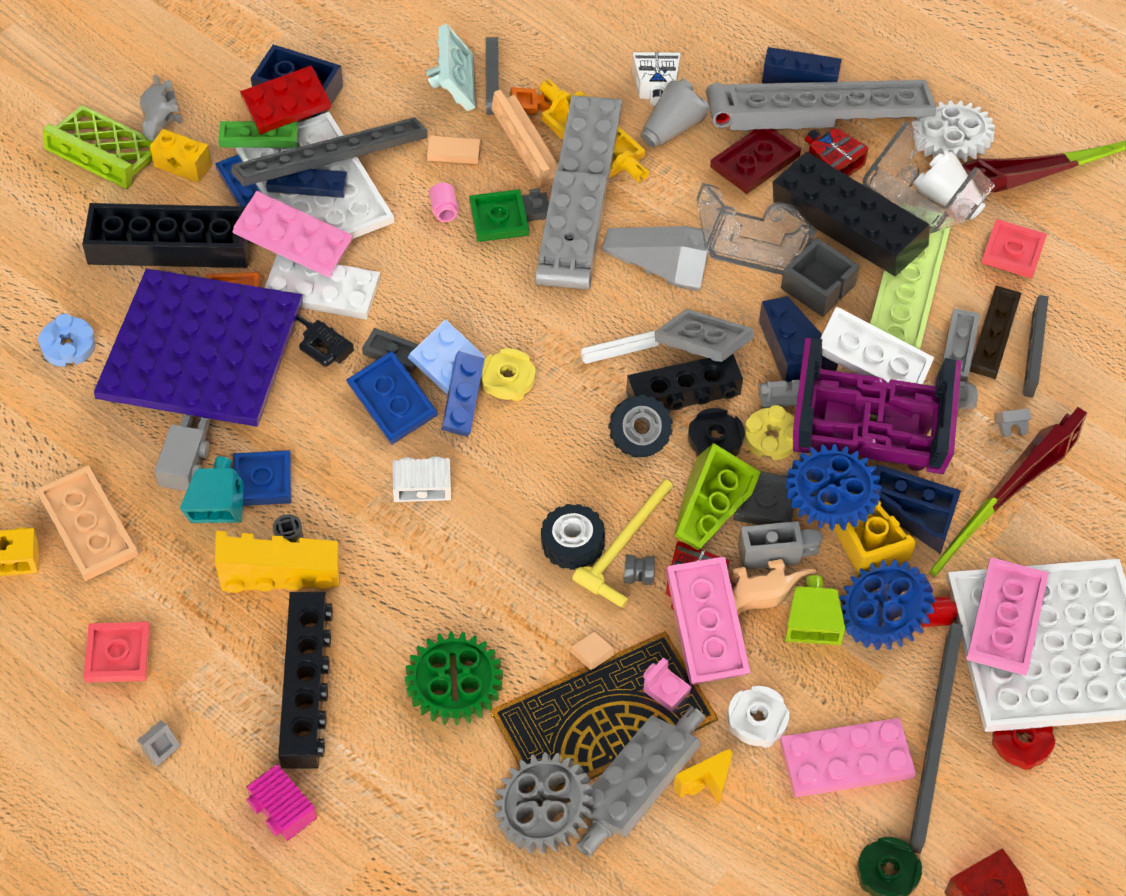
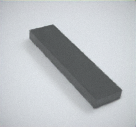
M1043 295L1037 297L1032 312L1023 387L1024 396L1031 398L1034 397L1040 377L1049 296Z

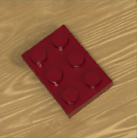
M755 129L711 159L710 168L745 194H748L801 156V148L774 129Z

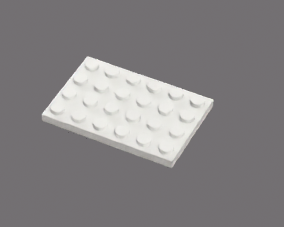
M330 112L298 123L297 148L344 136ZM236 148V153L244 162L294 148ZM357 157L312 168L348 172L344 198L267 192L266 181L255 183L261 193L353 235L352 239L394 223L393 214Z

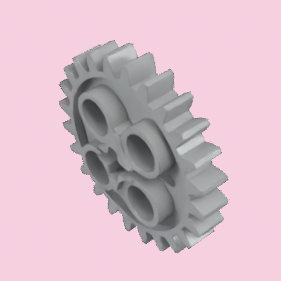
M544 752L541 761H538L535 755H531V764L527 765L523 760H520L521 769L517 771L514 768H510L509 770L513 777L511 779H501L506 788L496 790L497 794L502 798L501 800L494 801V805L500 810L494 814L495 818L501 822L498 825L499 829L506 833L505 837L510 842L514 841L518 849L521 850L525 846L531 854L537 847L541 854L544 855L547 851V846H550L556 853L558 852V843L560 842L569 847L568 837L573 836L579 839L580 836L576 831L578 827L588 828L587 824L583 821L584 817L589 818L594 815L587 808L596 803L592 796H589L595 792L593 787L588 784L590 778L586 773H583L584 770L579 764L574 765V762L569 757L563 761L559 753L555 754L552 761L546 752ZM566 783L562 790L555 792L558 785ZM535 785L533 791L525 793L529 786ZM564 813L562 819L553 822L557 814ZM534 814L531 821L523 823L528 815Z

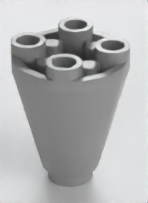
M681 79L679 82L675 80L668 83L644 125L643 132L640 135L643 141L651 148L663 145L700 123L707 116V111L710 109L708 102L698 97L692 91L693 87L687 80Z

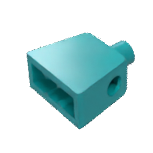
M216 457L213 468L195 471L180 506V510L190 523L242 522L244 484L237 472L231 468L232 461L229 458Z

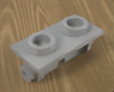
M766 380L765 383L758 384L762 408H770L774 405L782 407L796 406L800 380H792L791 382H770Z

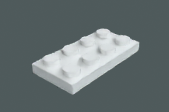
M277 254L265 288L302 294L303 302L301 308L367 320L381 278L380 272L344 265H337L329 278Z
M838 307L834 309L820 338L823 339L822 356L856 374L880 377L887 383H889L890 379L923 384L934 359L933 356Z

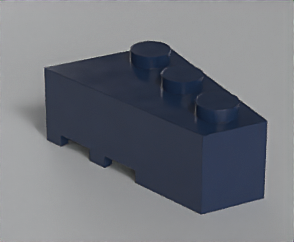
M788 296L762 301L759 323L782 380L786 382L800 380L805 338L820 339L822 333ZM822 356L821 369L837 371L838 364Z
M878 464L874 475L880 476L878 485L882 486L879 499L881 507L890 517L893 515L903 529L941 554L961 490Z

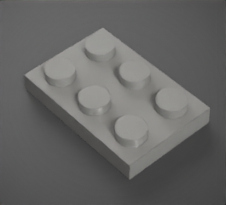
M686 309L655 331L656 342L720 362L754 338L753 328Z

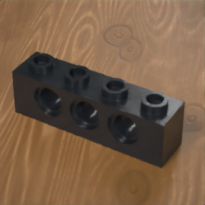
M732 354L722 362L706 358L627 375L626 392L628 398L634 395L652 396L657 401H661L666 409L679 410L686 406L703 405L710 401L731 399L741 395L743 377L734 354Z

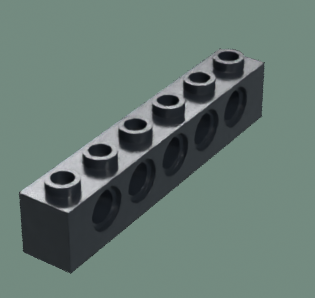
M290 592L278 751L281 769H318L319 757H324L325 739L320 738L321 729H326L327 715L326 711H322V701H328V683H323L324 674H329L330 659L329 656H325V648L331 647V629L326 628L327 621H332L333 606L332 603H327L326 592ZM309 623L316 624L313 627H305ZM306 650H314V652L310 654L303 653ZM306 676H311V677H313V678H312L311 680H309V681H302V680H301L303 677H306ZM302 704H311V706L306 709L299 708V706ZM301 731L310 732L304 737L297 736Z

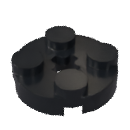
M709 408L699 412L696 418L689 424L688 441L691 448L696 452V456L698 457L713 443L732 455L737 456L743 444L745 434L741 420L737 416L734 418L727 414L728 411L721 408ZM714 430H717L718 434H723L720 438H714L710 435H712Z

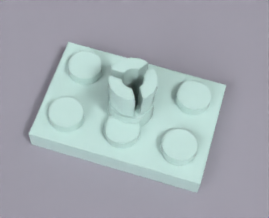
M446 23L438 27L439 65L428 69L426 75L428 77L432 76L428 81L433 88H438L441 85L453 95L457 104H461L466 111H470L476 108L473 52Z

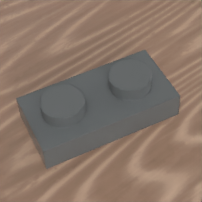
M374 328L362 347V353L365 356L378 360L393 350L406 370L412 373L416 365L408 359V356L419 344Z

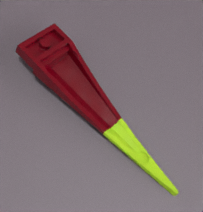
M1126 141L1086 150L1045 156L976 159L961 165L976 188L982 192H999L1126 150Z
M1077 407L1071 415L1067 413L1059 424L1039 431L931 568L930 574L937 576L967 539L995 511L1027 484L1065 458L1079 440L1087 415L1086 411Z

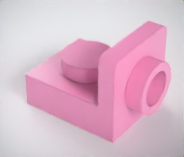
M662 658L657 665L655 663L651 664L643 675L645 679L643 691L671 713L691 691L689 684L668 670V661L665 658Z

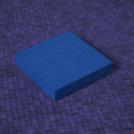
M290 450L233 453V469L244 484L243 506L291 503Z

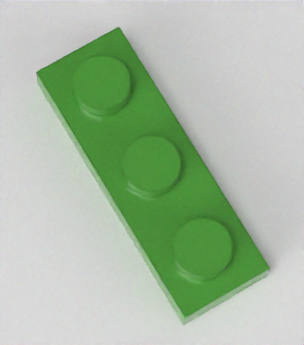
M220 121L218 139L220 148H297L298 121L263 134H259L253 121Z

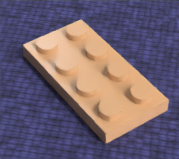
M89 465L36 489L43 507L84 581L139 556L136 547Z

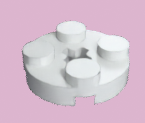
M753 686L750 690L739 691L734 695L729 705L727 716L729 731L746 744L765 748L771 747L775 741L784 735L788 726L790 714L783 703L784 699L775 690L764 686ZM758 710L762 711L765 720L756 721L750 713L756 714Z

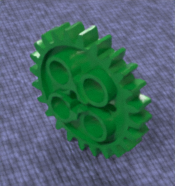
M450 631L448 639L444 640L439 633L437 634L436 643L429 638L426 639V649L417 646L418 656L410 655L411 665H406V675L408 676L405 677V686H408L407 696L413 697V707L421 705V715L430 711L431 721L441 716L443 725H446L449 718H453L455 725H459L461 717H464L468 723H471V714L473 713L477 717L482 718V707L489 711L492 710L491 700L498 701L499 693L497 691L502 690V681L500 680L503 679V670H500L501 660L495 659V650L487 651L486 641L477 645L476 635L468 641L466 640L465 632H462L459 639L454 637L453 632ZM451 655L456 657L457 701L452 699ZM466 661L474 662L471 666H465L462 663ZM436 663L444 664L441 668L432 667ZM467 688H474L477 690L473 693L464 692V690ZM437 690L446 691L443 695L434 694Z

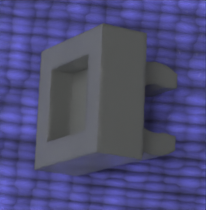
M540 188L529 189L528 195H522L527 222L546 219L549 206L547 192L540 193Z

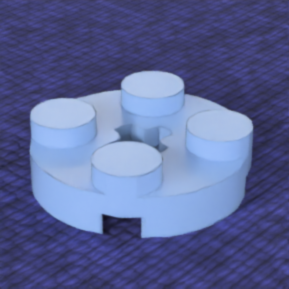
M69 314L57 316L55 320L43 328L38 336V342L44 358L49 363L60 367H66L65 363L75 362V365L84 362L92 355L95 349V336L89 323L83 319L71 317ZM64 339H72L73 342L71 344L68 342H66L64 345L62 344V341Z

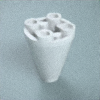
M946 151L943 154H938L929 164L932 168L925 174H920L913 182V185L916 187L915 190L960 216L968 217L972 221L986 207L982 202V196L954 153Z

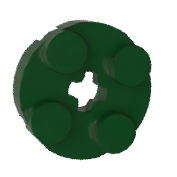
M895 837L878 838L876 842L866 845L861 851L857 862L859 885L863 891L868 892L872 896H909L916 890L920 882L922 863L920 859H917V856L913 853V848L907 842ZM887 863H892L893 869L898 871V873L887 875L881 869V866L886 867Z

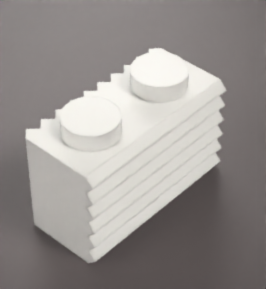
M434 456L427 460H415L410 457L402 458L399 461L393 460L394 502L451 500L450 459Z

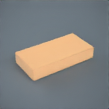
M430 136L427 161L478 164L480 139Z

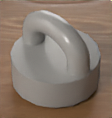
M960 381L958 408L964 410L976 408L977 388L969 382Z

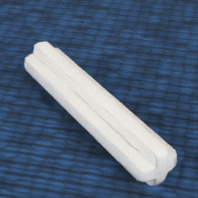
M649 331L584 347L581 349V358L587 364L659 345V342L655 341V331Z

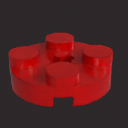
M1053 727L993 731L992 745L1006 762L1024 770H1029L1034 766L1043 764L1050 757L1055 747ZM1027 733L1029 735V743L1019 741L1016 734L1023 735Z

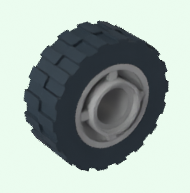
M645 395L631 396L614 408V412L611 413V420L608 423L609 435L613 439L615 447L619 448L625 455L628 454L631 455L630 457L635 458L648 457L661 451L670 440L669 436L672 435L673 431L671 429L673 421L670 418V412L655 397ZM636 419H642L646 422L647 430L644 434H639L635 431L634 422Z

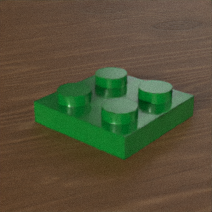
M520 189L469 196L477 242L529 236V227Z

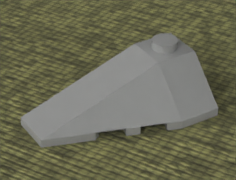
M688 226L608 228L602 251L627 264L634 263L644 268L645 272L652 276L655 273L665 278L666 283L674 287L700 291L710 254L712 231Z

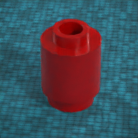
M949 596L934 597L935 602L931 604L934 613L926 614L930 624L921 623L922 628L950 626L953 619H957L955 601L951 602Z

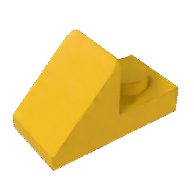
M730 748L678 773L675 776L674 789L678 796L681 798L687 794L695 795L701 792L707 785L718 804H720L733 754Z

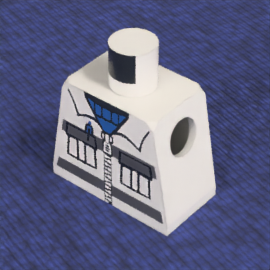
M633 52L632 74L639 98L650 99L651 105L656 106L668 83L678 80L680 53Z

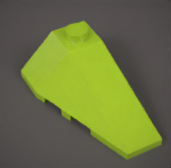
M713 443L696 459L688 479L674 536L696 550H700L728 518L752 495L761 472Z

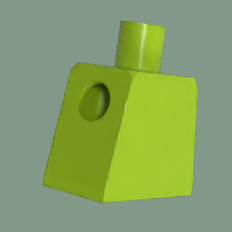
M808 576L806 578V587L798 586L795 588L785 642L841 645L845 633V624L838 591L832 588H824L821 576Z

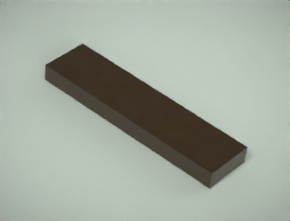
M995 286L969 372L996 379L1022 294L1021 292Z

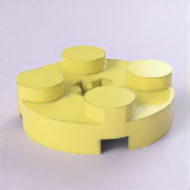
M506 348L501 349L500 353L493 356L491 353L484 359L481 381L483 390L487 394L500 399L520 401L534 386L536 369L526 353L517 349ZM507 371H512L513 376L504 377L501 373L506 374Z
M779 405L754 412L747 419L745 425L744 440L749 450L759 457L763 455L771 456V460L784 459L793 454L794 416L786 412ZM768 430H774L778 432V437H774L773 435L767 436L766 434L768 433Z

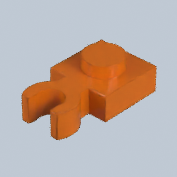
M511 87L510 96H516L527 115H536L538 109L544 112L552 105V103H546L552 101L543 93L537 95L536 89Z

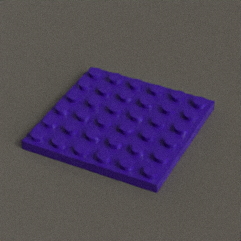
M146 268L95 387V399L258 427L303 302L302 294Z

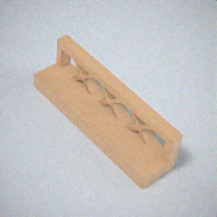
M501 89L495 91L492 111L538 186L541 188L553 183L558 164L515 95L506 98Z

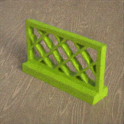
M83 105L56 126L48 124L42 129L45 150L125 189H128L133 184V176L153 160L151 150L139 152L138 149L139 147H150L153 141L147 139L143 134ZM83 115L92 119L91 121L77 122ZM109 127L112 130L98 132L97 128ZM94 128V132L79 133V129ZM64 130H76V133L69 134ZM119 137H129L133 139L131 141L118 142ZM114 138L115 142L100 143L99 139ZM84 140H96V144H89ZM135 148V152L120 153V149ZM105 150H116L117 154H110ZM126 160H137V162L132 165L126 162Z

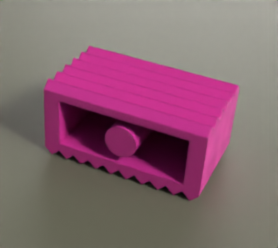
M275 764L246 786L249 796L246 799L247 803L256 814L262 812L266 816L267 820L265 823L275 836L281 834L286 841H289L317 819L314 805L311 804L278 764Z

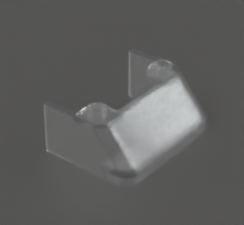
M905 121L865 174L863 185L929 223L930 233L966 222L981 205L995 184L978 168L974 167L944 208L917 192L912 186L915 179L919 176L920 170L918 165L911 159L926 139Z

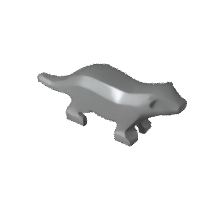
M158 75L153 76L154 83L146 89L140 98V108L145 115L143 134L151 141H154L161 130L173 121L183 122L180 113L173 115V112H178L179 109L174 90H172L171 81H164L161 85Z

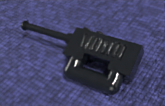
M300 315L297 316L296 320L307 328L303 332L304 340L299 344V348L321 365L327 367L334 361L340 364L354 351L353 343L335 332L332 327H328L324 322L317 320L315 323H312ZM316 346L326 348L327 353H323Z

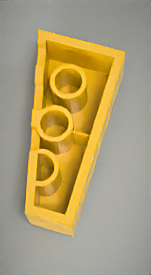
M880 501L878 506L875 507L874 514H868L866 522L859 519L855 528L848 522L844 531L839 524H835L834 528L858 576H861L859 571L861 568L869 572L871 563L876 568H879L882 560H885L887 566H891L894 559L898 563L911 560L916 544L910 534L906 535L899 527L900 523L893 515L890 517L881 507Z
M216 531L215 565L222 591L238 593L243 590H259L266 592L272 589L299 590L311 587L328 589L340 586L338 541L299 538L296 542H290L283 538V536L273 535L269 540L254 539V534L241 533V538L227 537V531Z

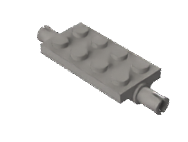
M690 706L676 725H671L651 715L592 785L595 792L589 796H592L596 803L587 807L594 814L593 817H589L592 821V826L580 841L576 843V847L584 855L587 854L591 858L607 837L611 838L615 833L626 837L701 746L698 737L692 735L701 722L705 720V716L701 711Z

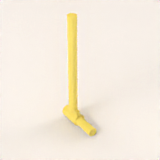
M664 479L592 568L589 566L579 567L574 573L572 580L594 594H600L619 607L624 608L629 598L606 585L602 573L671 490L673 484L669 480Z

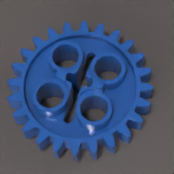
M833 444L831 451H828L824 445H821L820 452H817L812 447L810 448L809 456L801 453L799 461L794 460L792 469L788 470V479L785 486L788 489L787 499H792L791 508H799V517L806 514L809 516L808 524L817 520L819 521L818 528L821 529L827 523L831 531L834 530L835 524H839L844 531L849 522L855 528L859 519L866 522L868 514L873 515L875 507L878 506L882 486L878 485L880 476L874 475L876 467H867L868 458L859 460L858 451L852 455L848 454L847 446L843 448L842 452L838 451L836 444Z
M896 559L893 560L891 566H887L885 560H882L879 568H876L871 563L869 572L862 568L859 569L861 574L859 579L853 576L850 577L853 586L843 587L847 595L839 596V599L843 604L841 605L845 630L848 635L853 637L856 643L861 641L865 648L869 647L872 643L875 649L879 650L882 643H885L887 649L891 650L893 642H897L902 647L903 638L905 637L910 641H914L912 633L914 631L923 633L920 624H930L926 614L934 613L931 604L935 602V598L928 579L924 573H920L918 567L915 566L911 569L906 561L901 567Z

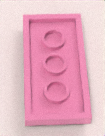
M256 191L233 228L234 234L329 278L349 247L353 235L258 191Z
M725 557L667 566L665 570L690 685L750 674Z
M990 557L966 660L1027 675L1049 572Z
M900 718L781 736L780 739L794 797L913 779L916 774Z

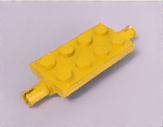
M547 78L546 81L544 80L540 84L539 91L552 101V105L548 110L541 113V120L563 140L572 94L566 90H561L550 78ZM581 90L573 94L575 96H586ZM620 126L618 127L610 178L625 170L637 183H641L649 175V170L638 162L645 157L646 150Z

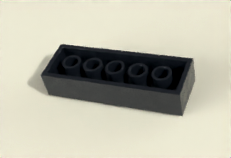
M805 152L773 181V203L895 277L929 246V223L808 152Z
M89 203L82 242L87 264L247 268L251 241L233 233L234 225L247 206Z

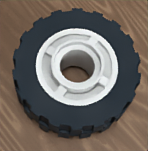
M566 504L563 507L555 508L553 512L547 514V518L542 522L541 542L544 555L550 559L551 563L557 564L563 569L570 568V570H575V568L586 567L589 564L595 563V560L602 555V550L605 547V528L602 519L600 520L599 514L593 512L591 508L583 507L580 504Z

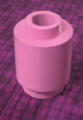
M448 183L434 185L429 191L433 214L441 222H450L457 217L459 210L455 189Z

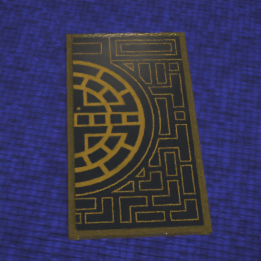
M666 631L615 653L592 670L586 666L499 705L490 711L491 717L496 722L519 766L520 760H523L527 765L531 764V755H535L538 761H541L544 752H546L552 761L555 754L559 753L563 761L569 757L574 762V765L579 764L584 770L583 773H586L590 780L603 774L651 715L671 725H676L688 711V708L692 706L694 709L697 708L705 716V720L701 722L696 730L718 721L717 713L714 712L698 684L690 685V693L672 713L643 691L645 680L643 675L651 664L655 663L657 665L662 658L668 661V670L690 685L686 664ZM566 783L558 785L555 792L562 790Z

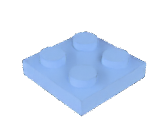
M445 319L409 354L408 359L448 395L456 353L460 351L485 358V356Z

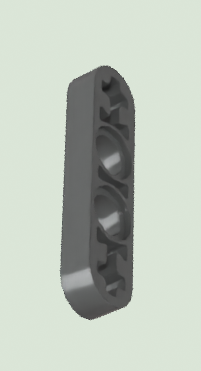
M486 37V115H495L492 111L494 92L499 90L498 37Z

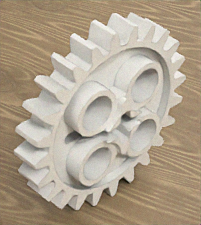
M949 100L948 105H944L940 101L935 116L915 117V121H912L911 138L913 139V145H917V151L924 150L925 157L932 154L934 159L938 154L948 151L954 153L957 158L967 162L968 156L976 159L977 153L985 154V148L990 149L991 142L994 141L995 124H992L993 118H988L987 111L981 113L980 106L973 109L972 103L963 106V102L959 101L957 105H954L952 100Z

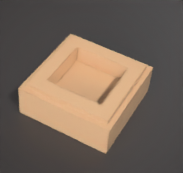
M593 632L571 647L572 654L590 670L614 655L613 647L596 632Z

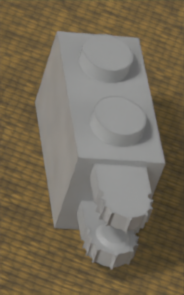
M185 414L180 426L170 425L155 468L159 487L187 491L195 471L202 469L203 458L206 459L209 454L210 444L206 442V436L209 431L210 419L202 417L198 428L195 429L192 428L193 416Z
M798 521L741 527L738 549L742 567L746 569L769 567V561L782 559L785 565L800 564L802 557L819 554L823 535L817 529L800 530Z

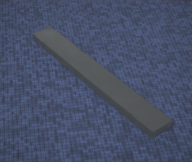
M414 117L232 165V174L244 187L427 138L428 130Z
M956 623L950 625L946 636L909 843L913 848V852L921 854L926 841L963 625Z

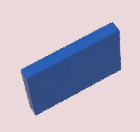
M393 350L346 379L349 387L391 445L438 416L437 410Z

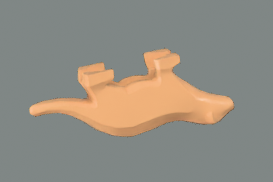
M782 559L769 561V567L774 570L767 572L766 575L748 578L745 567L732 569L730 583L731 586H734L732 592L737 614L739 615L749 609L772 608L781 604L789 596L797 583L808 576L816 575V569H803L786 576L784 574L785 564Z

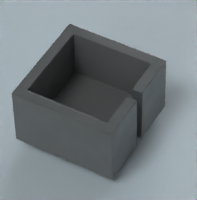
M816 238L784 268L781 289L823 317L838 303V298L842 299L855 286L859 265Z

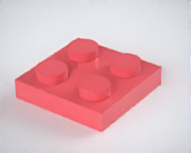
M996 219L981 263L1033 278L1047 234Z
M149 622L89 623L84 667L85 682L147 681L151 630Z

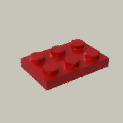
M312 65L240 91L241 98L259 134L331 109V102Z

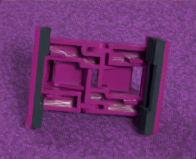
M805 338L793 426L794 452L809 454L812 447L817 452H820L821 445H824L828 451H831L833 444H836L840 452L847 446L848 454L850 455L858 451L859 456L862 458L907 464L909 469L914 471H921L927 467L926 472L945 473L954 455L962 361L945 358L935 378L934 386L890 379L889 383H887L880 377L821 369L823 339ZM870 414L878 415L877 422L869 421ZM931 430V436H927L928 432Z

